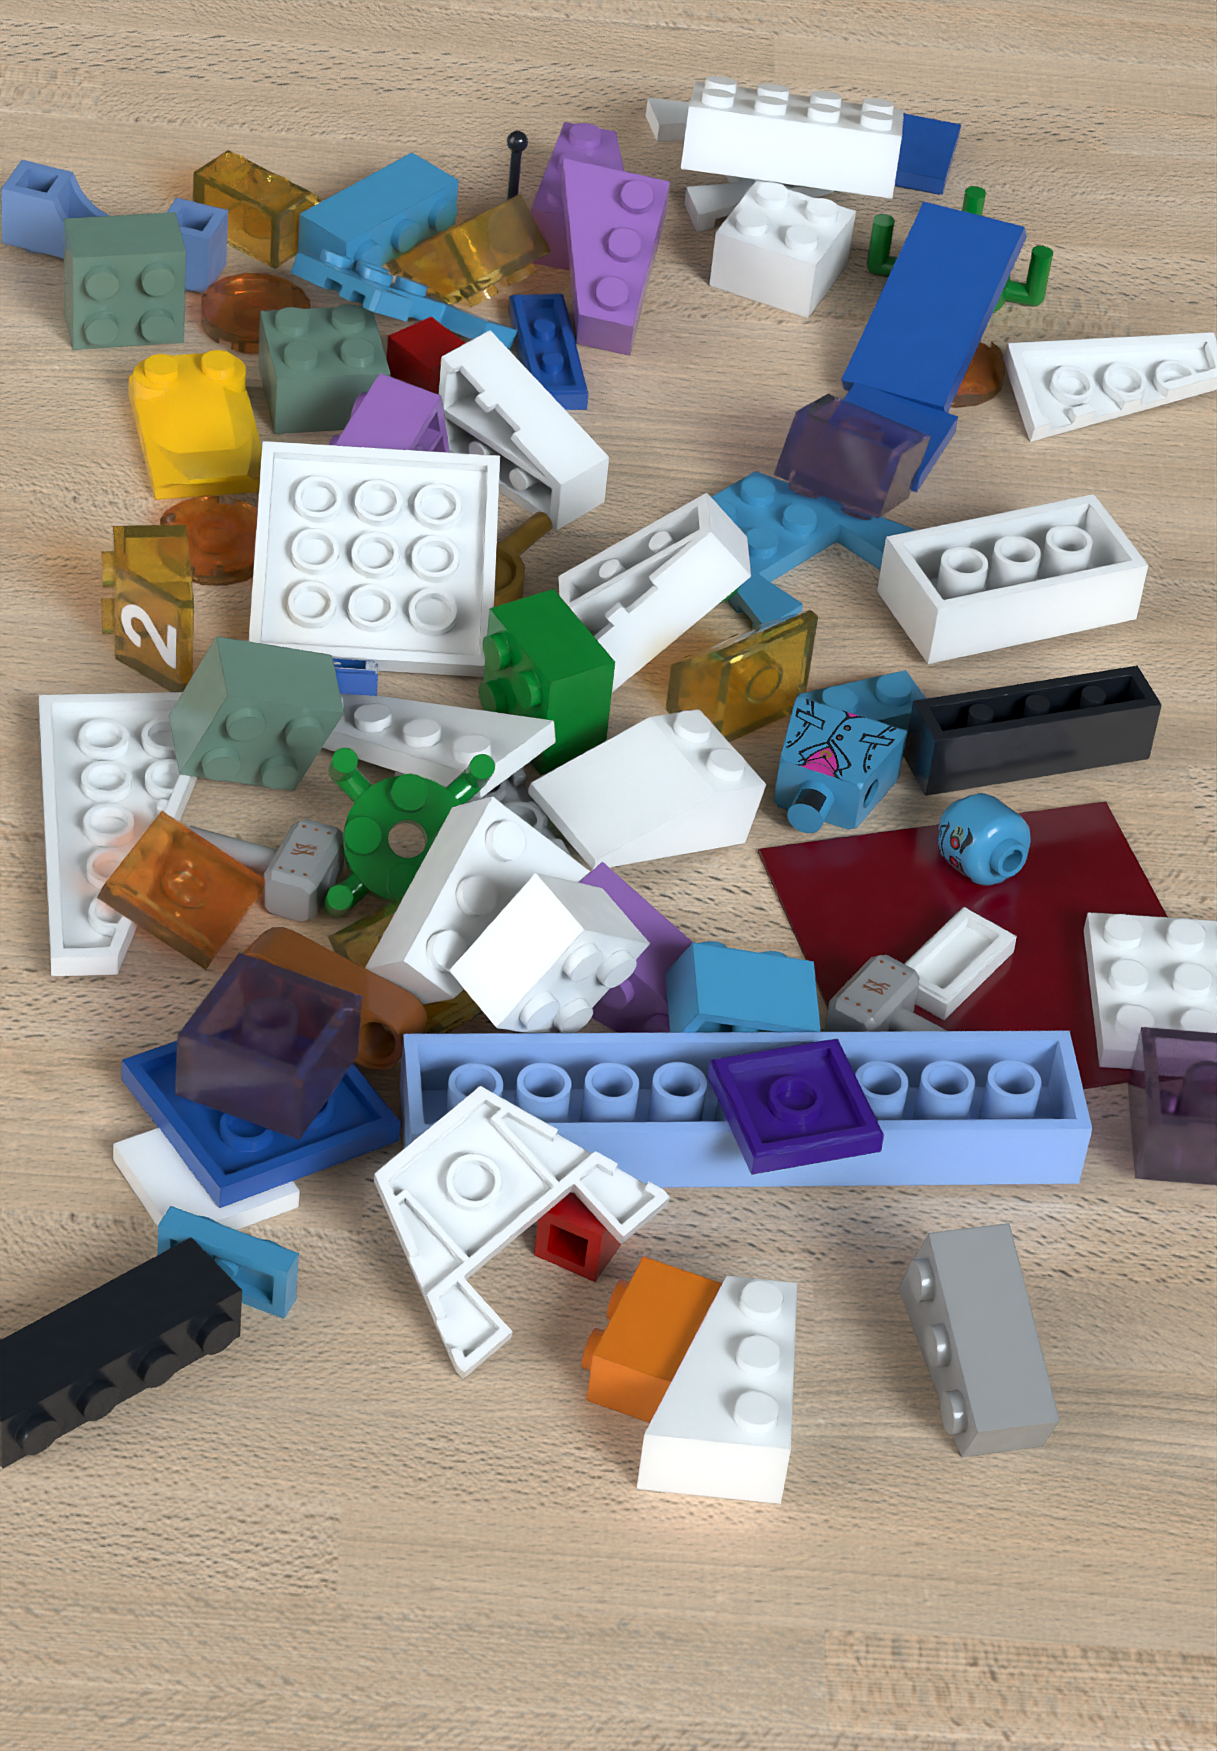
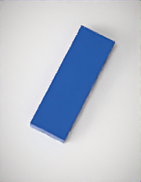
M510 295L508 313L512 328L517 330L515 342L522 365L565 410H587L589 394L564 295Z

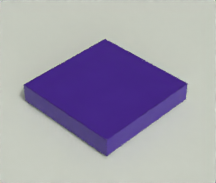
M838 1038L709 1061L707 1077L751 1175L881 1152L884 1134Z

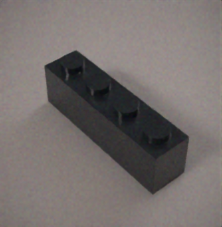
M1138 665L915 700L912 704L903 756L925 796L1147 760L1150 758L1162 704Z
M190 1237L1 1339L0 1466L4 1469L27 1455H36L43 1452L57 1438L88 1421H97L105 1417L116 1405L147 1388H155L164 1384L175 1372L206 1355L217 1354L226 1349L234 1339L240 1337L242 1289Z

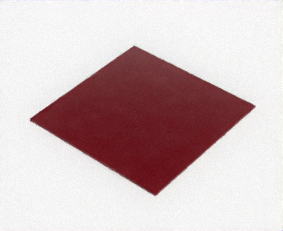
M1106 801L1018 813L1030 828L1031 843L1026 862L1015 875L1001 883L989 886L972 882L943 858L939 852L937 841L939 824L758 849V854L805 960L814 961L816 984L827 1009L829 1001L871 957L888 955L903 964L906 963L950 919L965 907L1017 936L1014 952L945 1020L940 1019L916 1004L913 1013L947 1031H1070L1083 1090L1187 1074L1186 1072L1099 1067L1084 938L1087 914L1089 912L1168 918Z

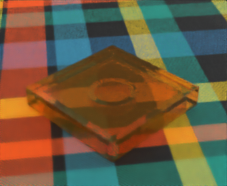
M161 811L106 881L97 898L207 970L264 891V878L167 813Z

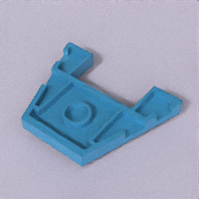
M327 249L322 250L320 258L297 252L290 273L321 288L339 292V296L355 303H362V307L367 310L406 322L408 317L422 321L432 316L448 330L472 340L491 330L509 351L512 348L517 330L427 296L428 286L399 275H397L394 283L392 282L394 276L388 274L389 270L358 259L356 267L352 268L354 259Z
M757 471L711 497L747 536L751 577L741 584L737 593L727 601L737 613L745 612L753 622L752 630H756L753 632L755 633L754 635L764 644L800 623L803 608L801 602L771 583L773 580L834 543L841 544L881 570L886 537L916 531L908 526Z

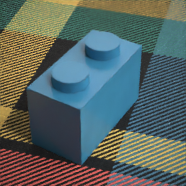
M715 941L692 942L665 973L670 1033L821 1032L814 961L789 958L784 953L778 951L758 953L728 948L725 944Z

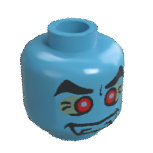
M978 793L958 799L944 811L938 827L937 841L940 854L951 866L974 883L984 886L1001 883L1018 873L1026 862L1031 843L1030 828L1018 813L994 796Z

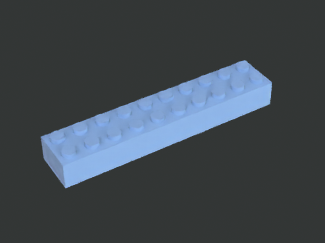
M1070 1031L403 1034L399 1096L404 1149L479 1086H482L558 1129V1135L592 1154L597 1151L618 1163V1169L645 1184L649 1181L660 1188L1079 1184L1092 1132L1091 1120ZM838 1038L884 1134L881 1152L751 1175L707 1077L709 1061Z

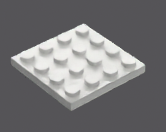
M263 441L249 641L331 654L332 658L375 661V664H378V671L483 677L485 656L482 644L483 638L487 636L489 608L494 607L500 456Z

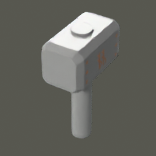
M309 819L293 824L278 850L193 826L189 827L184 839L185 851L264 872L265 908L271 914L299 922H305L317 916L324 904L328 891L335 885L337 878L344 868L343 832L338 827Z
M878 955L871 957L829 1001L824 1032L947 1030L913 1013L920 979L916 970L888 955Z

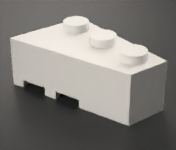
M491 330L441 357L439 395L442 396L450 453L500 456L499 492L533 515L539 511L547 514L551 519L552 528L555 530L562 528L604 503L609 456Z

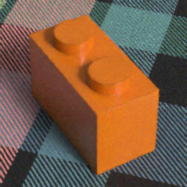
M642 1256L630 1282L619 1279L613 1290L606 1318L610 1321L605 1331L594 1328L585 1346L581 1368L590 1371L586 1401L650 1423L722 1283Z

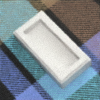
M963 907L904 963L916 970L920 977L915 1004L945 1020L1014 952L1017 936Z

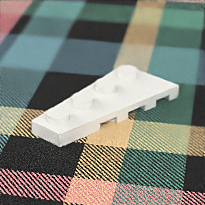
M1214 332L1008 343L1003 356L1030 442L1217 390V340Z

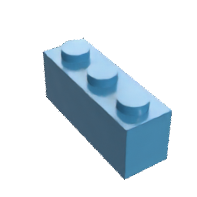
M411 152L300 213L298 252L320 258L322 250L327 249L354 259L352 268L356 267L358 259L381 267L455 225L459 180Z

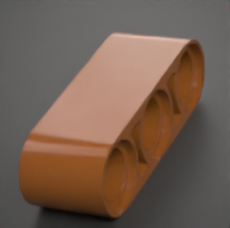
M272 927L264 931L235 959L230 967L229 978L232 989L246 1004L328 1048L347 1056L358 1064L373 1070H386L394 1066L402 1058L403 1034H423L426 1030L427 1015L425 1008L412 993L298 932L285 927ZM265 962H267L269 965H271V966L273 967V969L275 970V972H274L273 970H271V969L267 966V964H266ZM323 993L328 995L334 1003L329 1001ZM381 1024L389 1028L392 1034L386 1031Z

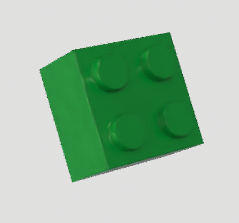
M554 589L489 608L487 636L483 638L482 644L485 656L483 682L480 683L478 689L483 710L554 721L556 742L530 761L540 775L547 774L604 743L607 739L615 661Z

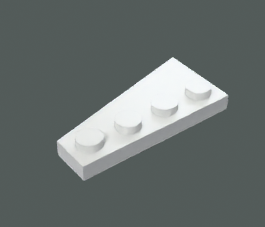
M340 694L344 714L322 748L334 752L340 748H350L360 760L403 774H416L435 781L444 787H447L467 768L474 756L486 754L494 760L495 771L488 783L475 795V797L482 798L556 741L553 720L384 696Z

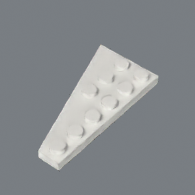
M183 692L39 695L51 976L118 975L197 780V777L179 774L169 721V714Z

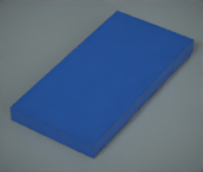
M923 201L841 379L844 390L849 391L854 383H859L948 413L1027 238L1025 227Z

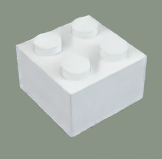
M756 180L716 231L709 286L809 318L848 265L856 211L838 206L829 199L814 198L789 190L779 183Z
M535 873L449 971L496 1028L525 1033H576L589 1022L593 1015L592 1008L610 988L624 982L633 973L637 965L636 959L650 943L603 888Z

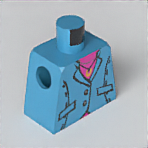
M797 696L781 752L773 801L779 808L788 810V821L795 829L803 833L819 831L824 822L847 830L858 828L897 782L900 776L908 731Z

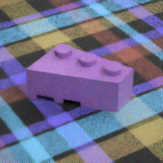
M564 122L531 207L526 258L528 263L570 270L566 245L564 207L561 195L563 157L624 171L616 131L600 129L590 123L573 124Z
M563 157L561 195L564 207L566 245L569 256L570 284L577 344L630 356L667 212L670 181Z
M380 373L369 391H364L357 397L352 408L351 419L342 434L333 436L328 445L450 453L442 396Z
M602 861L579 883L603 888L650 944L636 959L637 965L633 973L618 986L610 988L594 1005L591 1018L617 1033H670L665 973L691 945L692 941Z

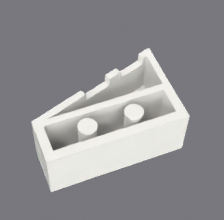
M705 493L558 576L560 597L615 661L612 693L751 577L747 536L711 496Z
M493 796L452 807L365 969L409 991L420 1000L422 1005L453 999L464 988L449 970L535 873L580 882L590 871Z
M726 1276L644 1434L636 1489L781 1504L791 1451L797 1283Z

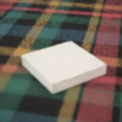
M160 1128L113 1144V1161L157 1226L170 1206L197 1216L209 1217L217 1223L235 1230L299 1207L300 1191L292 1181L219 1208Z

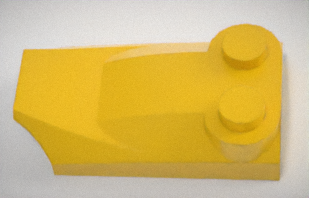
M211 350L206 353L181 355L155 354L140 361L134 367L133 374L129 376L128 395L155 500L259 492L262 445L246 389V366L243 361L224 350Z

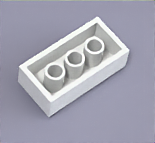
M722 76L706 77L705 82L695 81L688 110L681 169L892 199L902 139L904 110L894 109V103L877 98L863 99L862 104L843 102L841 95L828 91H812L810 97L789 94V88L770 83L759 84L758 89L737 87L736 80Z
M1092 494L887 536L877 592L927 664L1135 620L1137 619L1148 564L1097 497Z

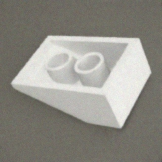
M698 709L649 717L531 782L528 794L593 870L602 861L608 867H615L745 843L766 783L717 730L712 722Z

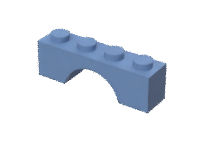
M21 160L1 188L2 243L24 248L31 253H44L64 258V218L110 216L98 209L85 196L74 173L71 171ZM176 197L166 213L176 212L186 250L185 291H197L208 294L227 265L228 210Z

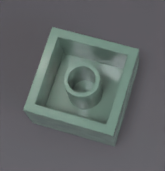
M176 212L64 218V313L73 350L184 343L186 250Z
M352 304L328 308L301 309L287 307L281 310L260 311L258 367L274 434L344 430L351 419L353 405L360 393L368 392L380 373L390 377V370L372 311Z
M216 636L169 714L179 774L208 778L214 781H229L264 786L271 789L295 791L344 714L332 655Z

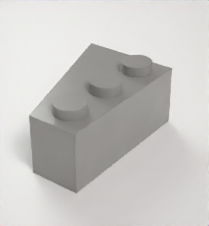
M1010 1223L928 1233L914 1260H911L909 1269L898 1288L940 1399L941 1416L946 1432L949 1435H953L961 1458L1042 1447L1060 1420Z

